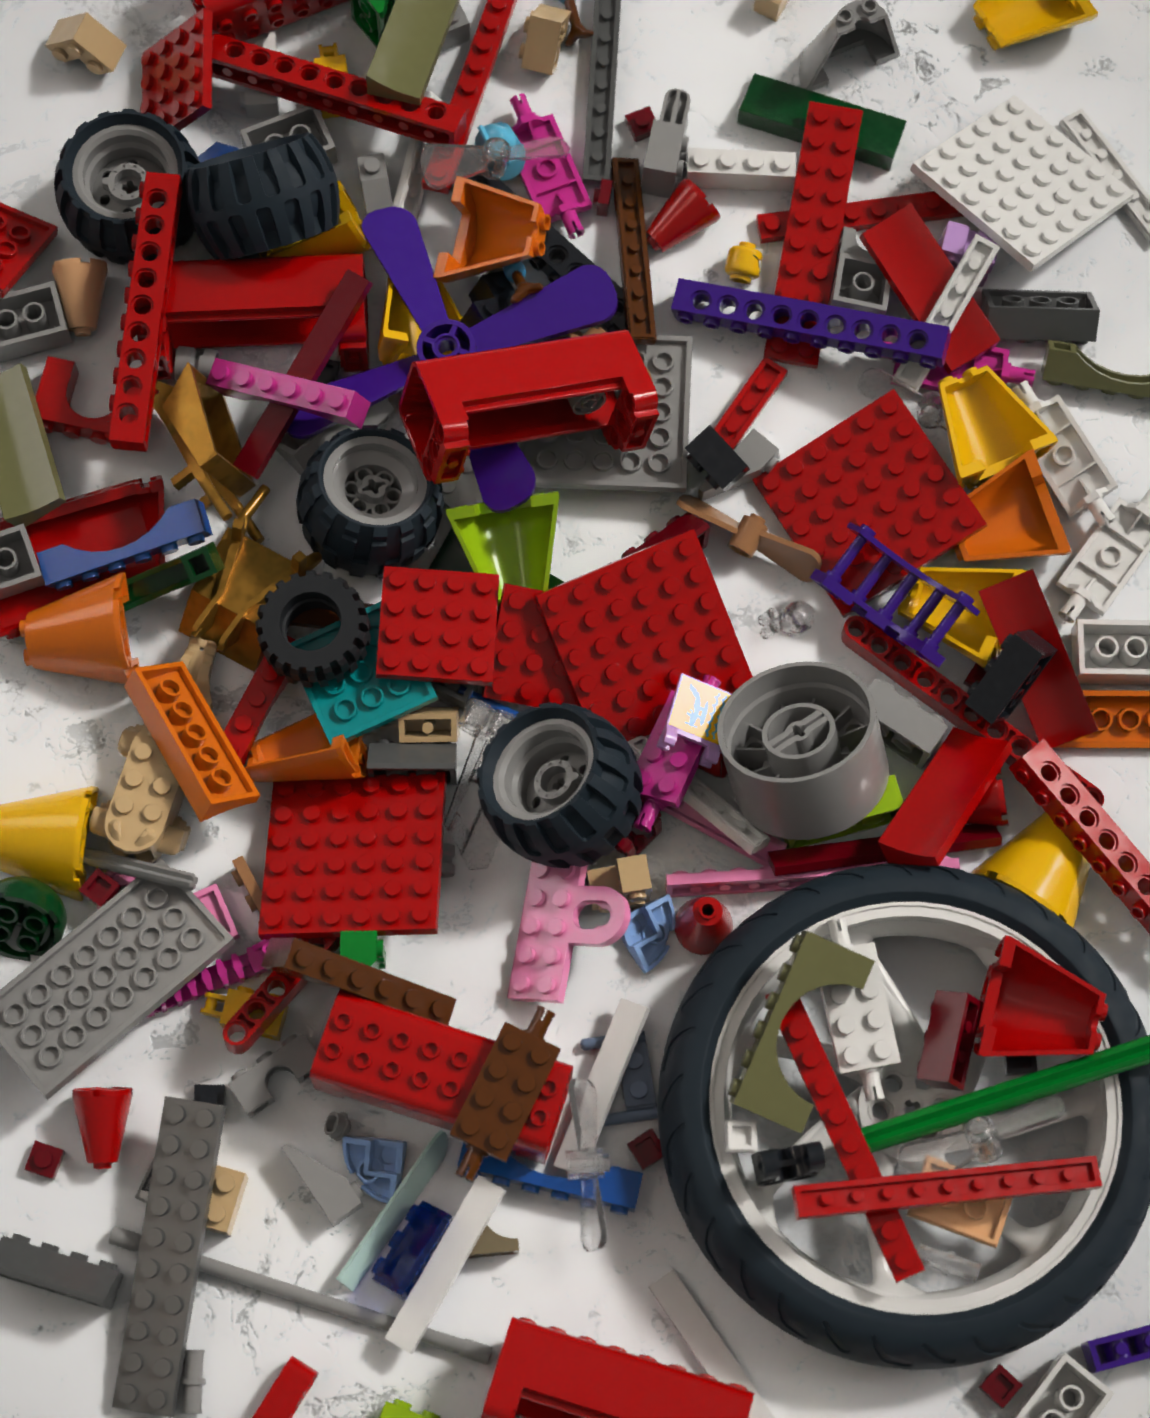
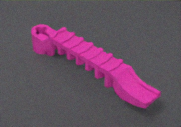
M262 940L246 948L247 953L237 956L236 953L231 954V959L224 962L221 959L215 960L216 965L203 969L147 1017H152L161 1011L163 1013L167 1012V1009L177 1005L178 1007L183 1006V1003L191 1000H199V997L204 996L205 992L214 993L223 988L228 989L230 985L238 982L240 984L244 983L246 979L254 976L256 978L260 977L261 974L269 970L261 967L270 940Z

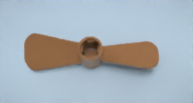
M683 494L676 502L683 510L732 532L733 535L727 546L743 557L752 559L754 553L758 550L804 582L813 581L809 577L815 569L820 570L822 559L815 550L768 533V528L764 525L766 521L754 513H751L750 516L743 515L741 521L737 522L699 498L688 494Z

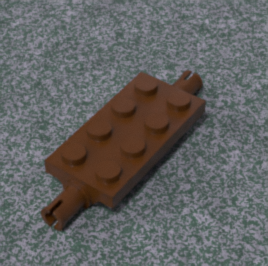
M537 1006V1010L527 1030L519 1029L507 1022L504 1023L449 1133L450 1136L466 1144L467 1151L455 1174L463 1179L468 1167H470L465 1180L473 1183L484 1158L491 1156L505 1163L507 1162L561 1052V1048L546 1042L544 1039V1035L552 1019L555 1017V1013L547 1010L544 1019L541 1020L545 1013V1008L542 1006Z

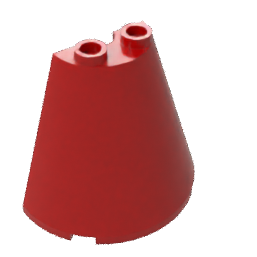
M1005 935L994 953V956L999 957V959L992 966L989 965L979 1000L983 1003L975 1035L976 1038H979V1044L974 1043V1053L982 1057L1090 1055L1094 1054V1051L1097 1052L1102 1039V1034L1097 1033V1025L1099 1021L1103 1022L1108 1012V1004L1105 1003L1106 994L1015 938Z

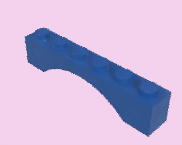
M194 498L168 507L162 518L148 533L124 547L109 551L89 552L61 544L36 554L45 586L57 589V591H64L74 586L73 583L83 580V582L94 581L100 578L99 574L107 571L109 573H116L125 570V565L149 562L152 560L153 555L175 553L179 550V546L201 544L205 542V537L213 534L204 503Z
M465 1143L462 1145L457 1168L467 1151ZM510 1155L506 1163L491 1156L484 1158L474 1180L480 1175L492 1178V1183L503 1187H509L510 1183L522 1185L521 1190L528 1193L539 1194V1190L551 1192V1198L568 1201L569 1197L580 1199V1204L583 1206L598 1208V1205L601 1204L609 1206L612 1213L627 1216L628 1211H635L643 1173L613 1166L600 1173L585 1177L563 1178L534 1171ZM468 1167L464 1177H466L470 1167Z

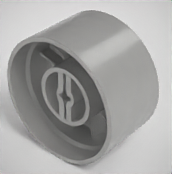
M811 661L788 663L770 668L743 683L729 697L720 713L717 725V738L737 806L743 816L753 826L765 833L794 840L817 839L839 833L865 818L879 803L886 790L889 779V763L873 696L860 678L844 668L828 663Z

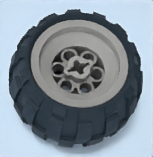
M363 425L362 429L358 430L347 428L332 436L330 441H325L323 445L321 444L308 460L306 469L301 474L296 498L297 516L299 524H302L304 538L313 552H320L324 563L333 569L341 568L348 571L349 576L363 578L364 575H376L377 578L383 577L384 566L408 567L419 559L424 553L425 548L433 542L443 514L442 483L434 484L433 481L426 480L412 444L404 436L405 433L391 428V431L380 429L377 425Z

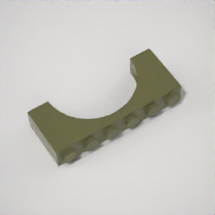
M802 931L801 935L796 934L789 948V951L793 952L789 963L784 962L779 970L777 980L780 981L777 991H771L767 998L765 1008L768 1009L764 1021L759 1020L752 1035L756 1040L752 1049L747 1048L740 1062V1066L744 1068L739 1079L735 1077L728 1090V1095L731 1096L730 1103L800 1134L804 1130L814 1105L804 1100L790 1087L780 1069L777 1057V1037L782 1020L790 1007L799 998L816 988L841 984L863 990L875 963L870 958L809 931Z

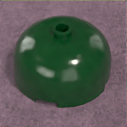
M15 876L0 880V955L24 961H31L30 955L42 956L62 940L66 929L67 914L61 898L50 886L34 878ZM16 925L22 927L16 939V944L25 952L14 950L6 943V941L10 940ZM50 925V935L46 942L40 946L47 927Z

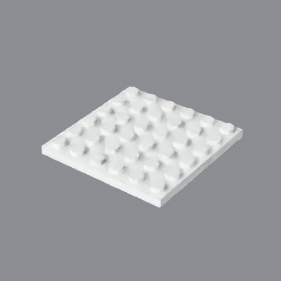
M1016 95L913 162L910 168L912 173L1030 272L1130 202L1135 194Z

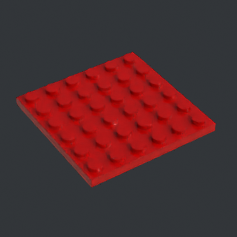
M895 389L887 392L777 463L769 474L765 471L752 479L754 485L792 542L811 548L820 555L822 559L820 571L824 573L834 568L857 535L847 528L849 523L859 527L865 524L876 532L875 539L918 570L987 527L986 521L962 486L959 485L957 479ZM866 543L840 577L842 579L840 584L850 592L853 589L857 590L882 554ZM891 562L866 595L867 600L865 603L867 604L903 581L908 573ZM826 591L843 618L854 612L851 610L854 604L849 606Z
M689 529L534 595L579 706L609 721L627 741L651 734L671 690H676L680 674H686L700 681L703 680L704 675L710 676L708 680H710L711 676H714L721 681V685L718 688L731 694L753 677L694 529Z
M437 772L436 775L424 774L416 776V773H409V776L394 774L386 777V774L374 775V777H368L367 775L361 779L273 782L258 929L260 940H270V938L340 937V931H377L378 936L438 934L447 790L446 773Z

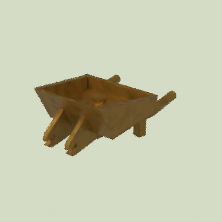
M187 362L174 386L160 381L156 383V389L159 393L155 394L153 407L164 422L188 465L170 480L179 491L196 478L205 492V495L199 499V501L204 503L205 510L213 505L223 521H227L233 514L226 503L238 517L244 509L238 497L243 496L255 487L256 484L252 476L233 465L242 446L224 395L206 384L207 378ZM251 518L246 531L252 540L261 544L265 538Z
M264 484L259 487L237 519L234 518L232 529L227 528L216 547L225 568L216 574L195 582L178 630L188 637L214 641L217 644L218 653L253 672L258 668L264 657L256 632V621L260 620L257 614L259 605H266L264 596L268 591L274 593L277 590L275 584L280 580L286 583L291 580L290 575L298 573L300 577L306 576V571L313 570L322 561L320 552H313L306 556L300 550L292 556V560H289L245 536L249 520L271 491Z

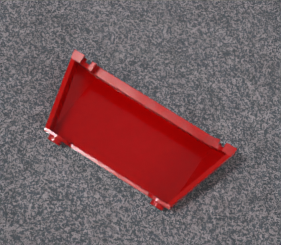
M162 475L150 477L151 481L148 483H143L142 478L133 479L66 499L65 503L25 527L36 558V553L61 544L78 550L96 552L121 548L135 542L148 533L164 514V482ZM0 518V531L14 527L13 524L5 521L4 518ZM162 553L153 555L151 561L142 564H136L135 562L125 565L126 569L120 572L109 573L107 571L99 574L100 578L94 581L83 582V580L73 583L74 586L64 591H57V589L43 585L0 600V637L6 636L7 639H13L21 636L19 622L20 620H25L26 615L33 610L121 572H126V579L165 563V555H162Z

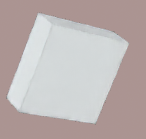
M757 1120L724 1121L725 1153L758 1152Z

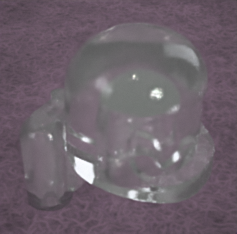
M794 601L779 612L774 608H770L758 617V623L763 626L759 632L763 639H768L780 631L789 637H799L809 630L815 622L814 609L804 601Z

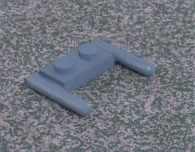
M644 1030L641 1031L622 1078L626 1111L608 1113L604 1126L658 1119ZM605 1036L582 1039L580 1042L581 1049L584 1051L600 1049Z

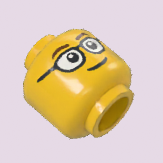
M741 241L739 246H732L728 250L725 272L730 276L729 279L731 281L750 284L751 280L759 277L763 255L755 249V244Z

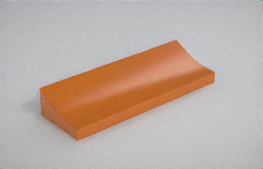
M184 662L133 668L124 688L199 821L203 822L225 811L256 803L260 793Z
M1082 690L1098 731L1054 747L1150 748V691Z

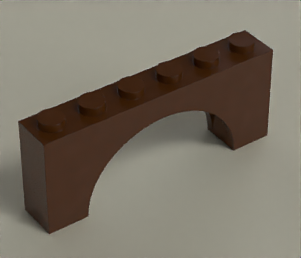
M270 938L261 964L263 968L288 977L322 984L446 1025L449 1024L457 1000L297 938Z

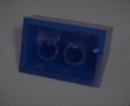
M424 1200L421 1201L419 1206L413 1204L405 1217L408 1223L402 1232L397 1230L388 1243L391 1250L386 1258L380 1256L371 1270L375 1274L372 1278L373 1282L402 1301L406 1300L453 1220V1216Z

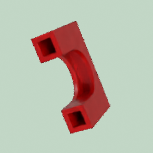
M48 356L35 397L46 433L55 431L63 433L66 437L72 439H79V437L88 438L100 445L110 443L109 439L105 438V427L107 421L111 422L112 412L99 418H87L77 414L71 408V399L79 376L76 363ZM131 387L127 390L126 394L135 395L139 388ZM128 414L123 417L122 422H132L136 415Z

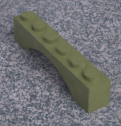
M1048 340L1041 368L1042 380H1046L1048 384L1060 386L1062 383L1070 384L1079 390L1099 389L1108 395L1123 393L1138 400H1142L1144 397L1150 398V374L1133 375L1112 371L1095 363L1076 344Z

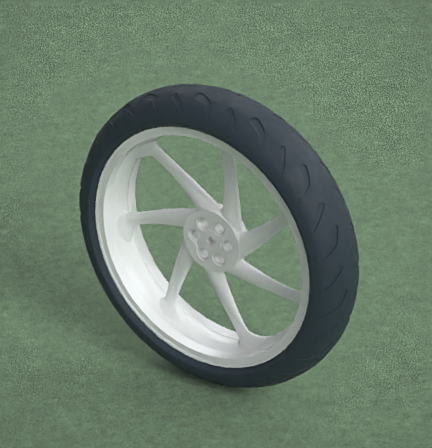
M885 863L834 872L793 888L767 903L744 920L720 943L694 977L680 1003L670 1028L659 1075L658 1130L668 1182L689 1232L719 1276L757 1313L804 1343L845 1359L885 1368L908 1370L944 1369L991 1360L1016 1351L1042 1338L1081 1310L1103 1288L1130 1250L1145 1220L1150 1205V1064L1075 1087L1069 1096L1058 1101L998 1112L934 1133L935 1141L933 1143H927L920 1137L905 1142L903 1145L892 1146L872 1153L883 1177L894 1176V1168L897 1164L901 1165L911 1174L921 1172L927 1155L947 1162L944 1157L947 1153L1004 1140L1079 1115L1084 1116L1088 1120L1087 1145L1084 1157L1096 1155L1103 1186L1095 1190L1073 1192L1063 1212L1058 1217L1037 1227L1026 1228L1007 1215L1001 1237L1020 1249V1258L1001 1271L977 1282L953 1289L932 1292L916 1288L905 1281L895 1283L868 1221L867 1229L873 1280L867 1285L831 1271L798 1249L779 1230L773 1206L774 1193L783 1183L757 1187L756 1181H750L746 1178L738 1153H725L724 1121L732 1120V1103L729 1102L731 1096L728 1095V1090L733 1079L743 1068L740 1066V1062L747 1048L751 1050L756 1040V1038L752 1037L754 1031L753 1023L765 1006V995L770 994L771 991H776L780 984L777 976L784 962L788 964L793 952H790L789 948L796 934L801 935L802 931H809L832 941L829 926L827 925L829 920L836 919L838 921L839 918H846L850 942L854 945L870 943L874 938L886 936L935 938L971 949L981 959L987 969L989 965L992 966L999 959V957L994 956V953L1005 935L1011 936L1106 994L1105 1003L1108 1004V1012L1103 1022L1099 1021L1097 1025V1033L1102 1034L1098 1051L1148 1036L1139 1013L1127 995L1126 989L1097 950L1077 930L1035 899L988 877L944 866ZM880 960V969L901 1063L881 1068L879 1076L885 1099L873 1100L872 1102H865L866 1098L861 1075H857V1073L843 1074L860 1083V1086L846 1097L860 1128L905 1114L906 1106H914L918 1110L931 1106L936 1101L943 1102L974 1092L987 1057L976 1055L974 1049H972L963 1091L933 1088L930 1086L928 1090L919 1089L915 1084V1078L918 1073L917 1065L923 1051L925 1033ZM778 1036L777 1057L793 1060L784 1038ZM975 1037L974 1043L979 1044V1038ZM821 1042L834 1072L839 1073L833 1044ZM1076 1055V1058H1080L1086 1055ZM888 1078L895 1079L899 1084V1091H888L885 1087V1080ZM877 1105L884 1107L887 1111V1118L883 1120L875 1118L872 1108ZM820 1119L792 1146L820 1141L823 1150L826 1151L833 1145Z

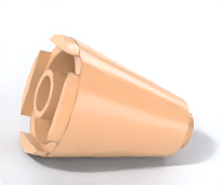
M67 258L55 261L54 265H52V273L68 330L74 332L75 336H91V332L97 330L108 271L107 262L104 260L90 258V263L81 262V258Z

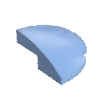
M670 894L661 896L642 907L632 910L629 926L621 937L629 953L643 973H647L658 965L670 948L669 945H666L669 932L675 930V911Z
M344 1136L342 1138V1148L349 1173H356L364 1184L361 1186V1189L365 1193L387 1204L401 1184L407 1141L363 1136Z

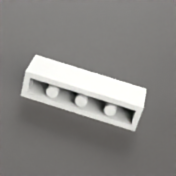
M688 147L686 179H690L699 188L793 192L796 178V152Z

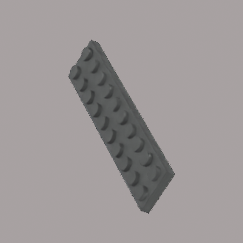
M165 1096L112 1407L170 1418L175 1416L226 1105Z

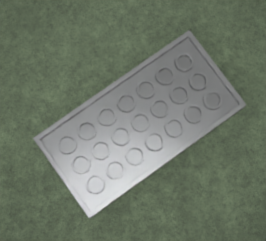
M162 858L154 863L169 867ZM136 878L0 990V1044L48 1100L235 944L236 941L192 891Z

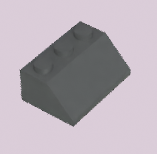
M380 739L376 743H369L367 757L368 777L386 774V777L394 774L409 776V773H416V776L424 774L436 775L437 772H445L447 785H457V743H393L392 740Z

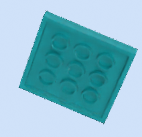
M381 601L365 608L370 620L371 629L369 632L371 641L370 645L365 647L367 655L364 660L358 659L356 662L358 668L353 673L345 672V679L338 683L335 678L328 681L329 686L320 687L319 682L313 683L312 688L304 687L330 745L333 737L344 734L346 741L349 742L438 700L431 682L376 678ZM340 620L299 638L290 644L295 648L306 651L323 648L337 636L341 626Z

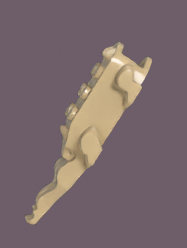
M190 637L188 647L185 649L180 661L184 662L207 704L213 711L210 678L217 653V644L214 641ZM145 723L143 725L136 724L135 727L129 726L123 730L118 742V752L126 757V761L112 800H109L107 804L101 803L100 806H95L89 821V829L93 834L108 839L113 854L124 857L134 854L136 855V860L154 863L162 854L176 855L180 850L184 851L191 827L187 826V822L178 816L185 794Z

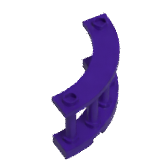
M849 523L847 528L857 535L831 571L828 570L824 573L815 569L809 578L836 599H841L849 606L854 604L851 609L852 611L867 619L902 646L906 647L907 645L916 651L915 654L939 668L946 658L937 652L940 648L938 644L964 610L978 616L980 611L972 605L974 599L961 590L958 594L919 571L875 539L876 532L865 524L859 527ZM867 543L881 553L882 556L857 590L853 589L850 592L840 584L842 581L840 577ZM893 562L907 572L908 575L884 608H879L876 611L865 603L867 600L866 595L889 564ZM920 581L932 589L933 593L910 624L901 628L892 622L894 618L892 615L916 582ZM943 597L954 603L929 638L925 637L923 641L917 638L919 636L917 632Z

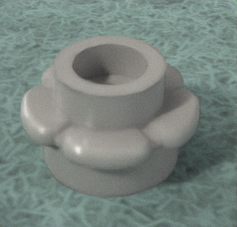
M343 1111L340 1113H330L324 1124L325 1134L335 1141H339L344 1136H347L351 1129V1121L348 1120V1114Z

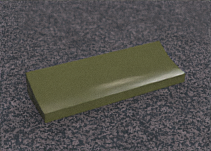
M460 0L395 1L366 74L367 94L415 105L421 104Z
M18 363L0 373V507L5 521L14 526L24 523L25 527L65 503L66 498L27 367Z

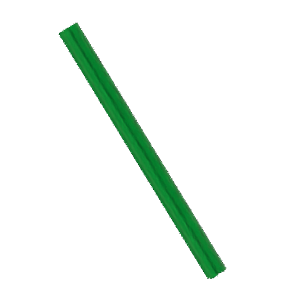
M1150 1035L860 1129L871 1153L1144 1066L1150 1064Z

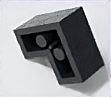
M503 271L481 275L468 294L472 304L460 320L468 328L512 305L510 299L515 290L505 277Z
M711 425L707 426L685 447L689 452L686 459L699 473L703 470L708 473L705 479L715 490L721 487L726 492L750 470L748 465Z

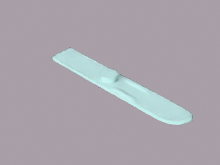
M440 1130L429 1142L336 1279L354 1292L440 1166L448 1146L446 1132Z

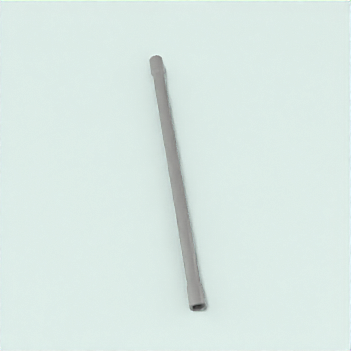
M114 1226L108 1243L130 1251H139L141 1234ZM203 1255L201 1256L199 1271L385 1331H389L396 1317ZM427 1328L420 1341L486 1365L492 1351V1346L470 1339L458 1338Z

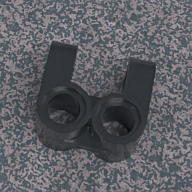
M820 1141L804 1143L784 1149L758 1151L751 1155L757 1187L812 1178L825 1168V1154Z

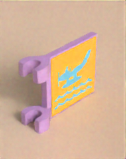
M680 674L664 729L657 742V748L668 751L670 746H675L677 736L705 747L700 757L699 765L710 769L712 764H717L720 756V746L717 738L718 719L725 703L732 694L686 674Z

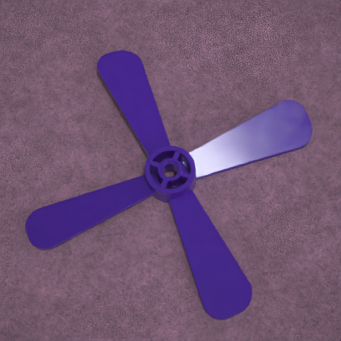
M400 207L374 210L363 219L362 231L421 330L417 340V355L328 384L356 391L371 402V407L404 389L411 363L414 361L533 344L606 323L614 316L617 310V293L606 271L596 265H583L544 286L543 290L539 293L530 294L522 301L512 304L468 328L460 321L448 319L436 279L433 278L434 272L414 215ZM446 351H453L451 354L448 355L443 354ZM299 410L286 433L296 439H307L338 423ZM517 443L470 450L469 459L483 502L488 509L495 513H507L530 499V496L535 491L536 477L534 470Z

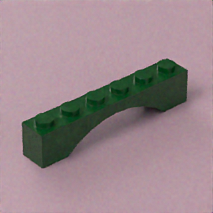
M214 542L128 578L127 585L130 601L123 603L124 612L224 569L225 566Z

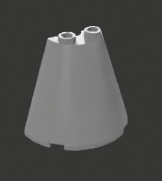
M857 0L848 3L839 10L833 19L805 49L800 61L799 80L801 88L814 91L827 86L829 78L823 69L826 60L863 44L875 66L900 55L888 14L878 5L876 0Z

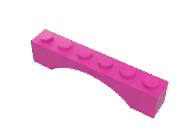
M215 358L206 382L208 386L224 396L244 401L260 400L281 404L358 429H362L371 402L354 390Z

